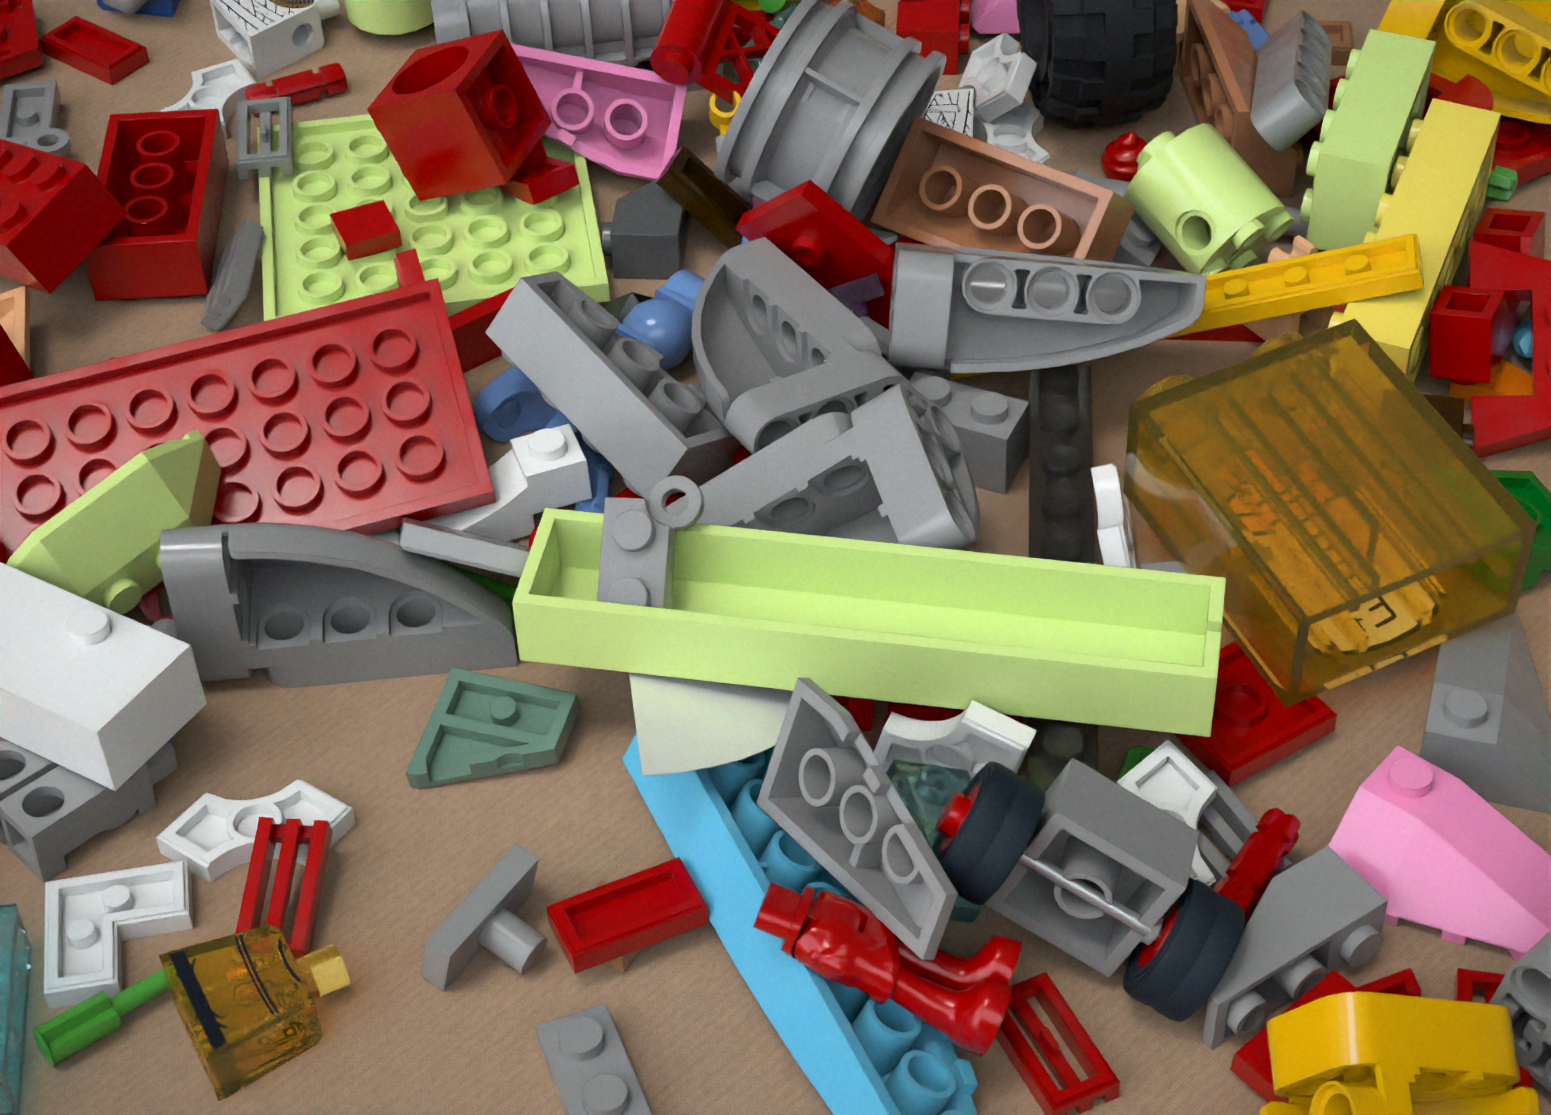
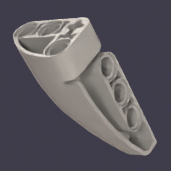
M766 237L732 247L723 253L708 273L697 294L692 314L691 338L693 360L701 389L712 412L752 455L819 415L830 412H843L851 417L853 410L903 381L912 386L899 371L881 356L878 341L871 329Z
M896 242L890 301L888 363L893 366L949 370L951 373H984L1058 367L1104 358L1147 345L1194 324L1200 317L1204 306L1207 277L1191 272L1099 260L973 247H958L955 249L946 246Z
M903 381L853 410L851 417L843 412H830L807 421L699 487L704 495L705 503L702 516L697 521L700 524L953 550H964L975 544L980 530V513L974 480L953 425L941 408ZM687 495L666 506L668 514L678 515L682 513L688 504Z
M258 522L196 526L161 531V568L179 640L191 645L201 682L252 678L253 671L257 668H264L266 678L276 686L281 688H299L450 673L452 667L473 671L518 666L514 621L507 603L467 575L431 556L401 550V546L357 532L313 525Z

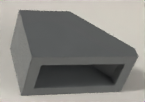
M658 178L617 199L613 221L603 223V255L612 256L615 279L668 280L674 273L683 269L691 214L656 184Z

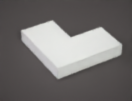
M187 860L45 882L44 996L49 1009L77 1005L102 990L109 998L123 991L122 941L194 929L192 875Z

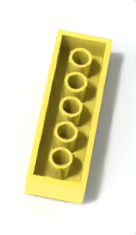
M1433 98L1424 120L1414 119L1406 144V153H1410L1409 157L1399 155L1390 189L1395 191L1393 195L1383 193L1375 218V227L1379 228L1378 232L1368 231L1363 243L1417 233L1421 248L1424 288L1342 304V306H1346L1344 313L1334 311L1325 339V346L1334 348V353H1329L1325 360L1319 388L1328 390L1326 412L1333 413L1343 420L1383 430L1389 390L1412 392L1429 348L1430 311L1445 285H1453L1486 199L1502 113Z

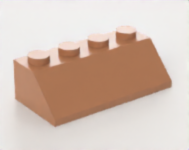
M1187 0L1180 82L1197 125L1202 123L1212 124L1277 198L1292 197L1295 174H1301L1303 171V150L1300 142L1296 141L1283 153L1277 152L1261 137L1250 117L1259 50L1253 49L1245 29L1211 0Z
M915 115L870 222L926 245L946 246L955 249L958 247L984 248L1111 262L1136 206L1112 190Z

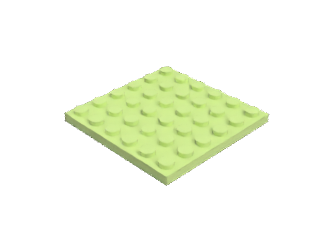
M370 114L294 122V174L283 175L282 168L279 166L272 167V176L261 177L260 170L258 169L260 225L264 227V236L261 243L264 321L399 288L394 258H396V253L416 249L425 281L438 278L448 317L515 287L521 277L554 271L562 274L595 302L610 301L608 277L586 158L543 134L541 140L546 156L574 163L580 182L579 185L535 205L512 196L499 186L419 201L381 133L377 130ZM279 124L272 125V152L279 151ZM260 126L257 127V147H258V153H259V141H260ZM384 200L400 230L402 246L348 261L332 230L330 214Z

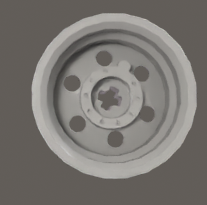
M802 0L778 33L750 81L721 144L715 163L714 175L716 179L725 184L739 178V190L742 194L750 198L757 197L764 202L807 180H811L862 223L887 183L915 115L923 118L943 74L946 55L935 50L925 58L920 55L921 41L912 36L904 39L857 13V6L847 0L840 1L835 7L831 5L832 0Z

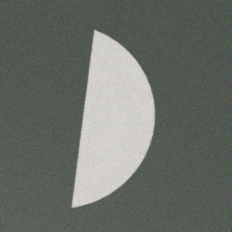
M629 672L642 776L682 773L712 768L742 760L775 746L793 691Z

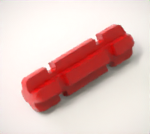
M335 62L318 67L319 72L315 74L310 69L272 80V86L267 87L265 82L249 86L245 89L246 101L291 97L293 107L321 99V93L324 92L327 93V96L345 92L348 88L347 78L341 65ZM253 113V115L260 116V113Z
M1272 808L1264 813L1256 825L1258 831L1249 835L1225 871L1228 877L1221 878L1213 889L1216 893L1225 895L1242 907L1245 912V920L1254 908L1251 902L1260 899L1272 878L1283 864L1284 860L1281 856L1288 855L1299 839L1300 821L1294 814H1285L1279 808Z

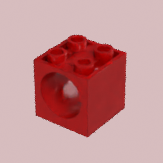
M503 29L416 49L367 108L377 130L381 133L419 201L507 184L552 123Z

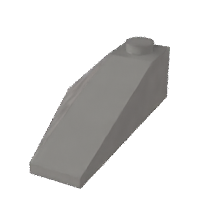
M1449 590L1419 757L1459 778L1487 802L1551 814V716L1515 602Z
M797 678L756 804L866 908L871 910L922 961L934 960L958 893L850 712L810 678Z

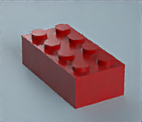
M218 109L110 114L97 177L128 213L85 258L95 300L118 299L129 301L136 298L168 296L185 298L192 295L208 294L229 166V158Z
M0 139V276L51 294L128 212L85 163Z

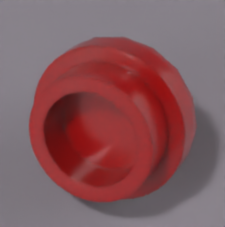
M1129 131L1120 135L1116 140L1111 141L1105 147L1101 156V169L1105 173V177L1130 182L1137 173L1138 163L1136 160L1140 152L1147 145L1145 140L1137 136L1136 133Z

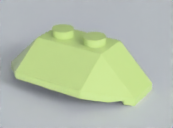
M198 430L187 433L181 440L167 441L139 453L34 530L8 559L6 565L116 613L124 614L130 611L139 603L144 594L164 580L160 560L161 531L165 529L211 525L221 468L205 437Z

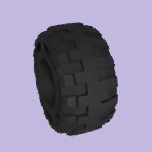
M1016 0L1021 51L1037 63L1028 88L1031 90L1032 101L1036 109L1040 110V114L1047 120H1060L1065 122L1067 127L1118 125L1136 122L1142 118L1143 113L1155 111L1165 102L1167 94L1171 91L1173 68L1177 57L1178 4H1176V0Z

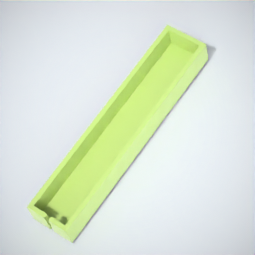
M545 508L512 601L519 657L522 661L794 691L797 678H810L829 695L966 710L973 700L1001 714L1210 737L1218 676L1226 578L696 523L686 530L676 531L671 609L597 601L604 514Z

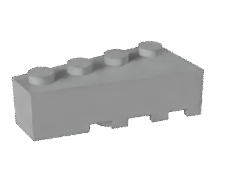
M558 271L521 277L485 333L501 349L504 359L515 368L520 369L541 390V395L546 403L562 412L582 433L584 442L592 450L602 454L623 476L624 483L632 492L649 501L651 490L657 482L665 477L680 475L689 478L695 484L701 486L724 471L742 444L726 429L712 412L711 408L707 406L708 402L698 383L693 380L686 387L660 368V362L664 358L663 355L647 342L642 343L630 337L620 336L615 332L619 320ZM681 491L673 492L669 496L680 493Z

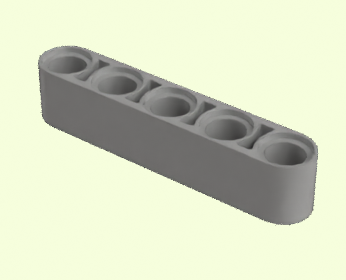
M1304 10L1299 11L1259 47L1250 117L1261 137L1280 153L1286 151L1320 123L1328 109L1332 43L1322 26Z

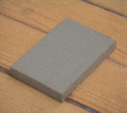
M403 517L398 538L401 550L516 577H521L530 552V548L526 545Z

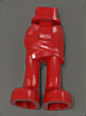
M770 882L753 927L782 939L781 951L831 981L863 991L877 1004H885L890 998L922 1021L943 1033L957 1047L981 1057L986 1054L998 1032L1010 1001L1012 987L1008 986V983L1018 962L1022 942L1006 935L997 934L989 938L972 956L963 957L938 949L934 960L922 961L865 906L828 891H821L813 898L815 888L808 885L805 886L802 894Z

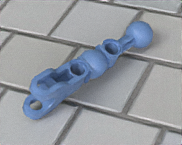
M742 236L741 244L750 242L748 239ZM682 269L674 273L667 280L664 287L661 286L655 291L656 298L636 304L623 319V324L619 322L615 332L622 337H630L642 343L647 342L664 356L660 362V368L664 371L679 366L692 351V314L697 294L705 278L689 269ZM514 366L505 370L486 385L475 399L474 417L477 429L495 441L507 442L527 431H537L570 424L582 452L591 451L596 453L584 442L582 433L562 412L548 405L541 395V390L520 369Z

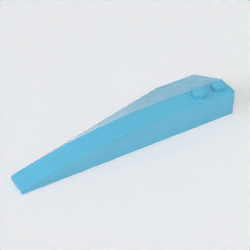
M636 732L622 758L623 763L674 857H680L708 906L709 920L733 963L790 1053L834 1115H978L971 1096L978 1086L970 1060L959 1059L954 1043L948 1037L890 998L885 1004H877L863 991L825 978L781 951L782 939L753 927L770 882L802 894L805 886L808 885L815 888L813 898L821 891H828L863 905L756 804L775 746L742 760L712 768L682 773L642 776Z

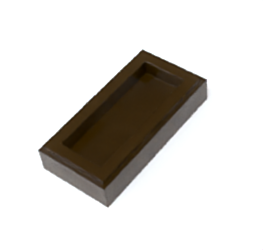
M682 146L670 158L656 184L726 247L731 249L741 245L743 235L735 228L743 213L753 209V207L728 184L716 179L714 172L687 147Z

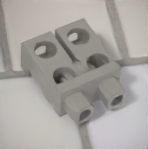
M6 739L1 741L0 841L4 845L8 844L9 850L45 884V882L50 881L67 869L64 858L66 854L101 831L114 830L122 826L135 813L142 816L157 806L153 785L178 769L171 741H167L116 791Z

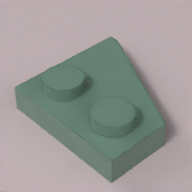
M452 667L406 771L410 787L425 789L558 764L581 709L577 694Z

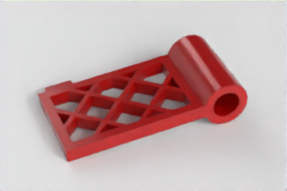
M673 0L650 56L651 66L656 74L668 83L687 85L695 82L733 105V91H736L742 99L754 76V72L747 59L761 57L763 60L780 29L732 0ZM733 24L748 32L755 46L741 48L732 30ZM732 62L742 83L734 84L717 74L715 71L718 64Z

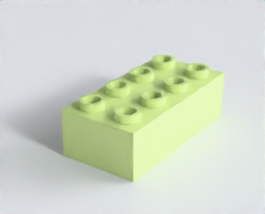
M1370 29L1362 50L1352 49L1345 79L1340 78L1338 82L1333 109H1327L1320 133V142H1313L1307 163L1306 175L1314 177L1313 189L1307 188L1300 211V221L1309 223L1306 240L1315 245L1317 249L1329 251L1363 244L1368 231L1378 232L1379 228L1375 227V218L1383 193L1393 195L1395 190H1391L1390 185L1396 161L1399 155L1409 156L1410 153H1406V144L1414 119L1423 120L1437 41Z

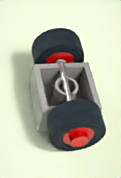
M1074 758L1069 761L1046 792L1031 781L1017 776L1012 770L1002 764L990 761L977 772L962 793L956 791L952 795L938 818L935 830L939 834L933 844L932 851L957 891L958 896L972 904L988 906L1107 977H1110L1130 954L1123 978L1124 990L1132 998L1151 1006L1156 1012L1170 1020L1182 1022L1191 1017L1216 988L1234 956L1242 935L1245 912L1235 901L1225 895L1216 893L1211 887L1201 881L1189 877L1199 832Z

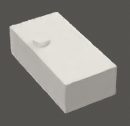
M0 562V737L116 791L207 704L191 645Z

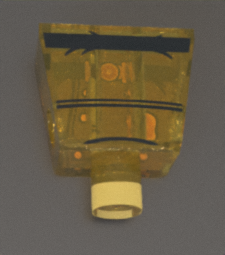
M272 925L247 930L159 955L173 1004L218 1102L232 1096L317 1045L323 1034L314 999L350 985L345 964L335 944L295 959L280 929Z

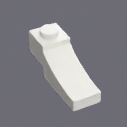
M570 424L545 428L529 435L510 439L511 450L488 468L496 498L495 503L425 520L424 522L510 541L531 535L535 528L533 515L544 512L545 508L555 509L591 499L592 492L587 460Z

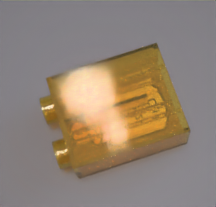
M1355 318L1307 337L1297 333L1278 335L1262 344L1249 359L1196 379L1188 375H1173L1164 378L1146 390L1139 400L1130 403L1124 494L1173 559L1178 561L1188 574L1226 578L1222 624L1285 707L1515 612L1537 523Z

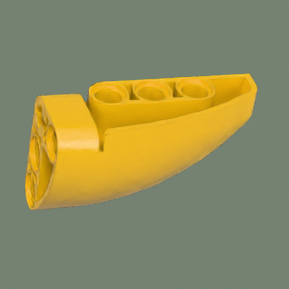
M1391 0L1377 30L1437 41L1432 73L1454 83L1470 74L1484 83L1491 91L1494 100L1492 111L1502 113L1501 115L1551 124V0Z
M1346 992L1319 998L1266 1022L1274 1094L1279 1097L1288 1098L1289 1103L1269 1102L1261 1106L1259 1115H1539L1538 1095L1534 1088L1518 1087L1512 1089V1085L1520 1081V1072L1510 1009L1505 1006L1376 992Z

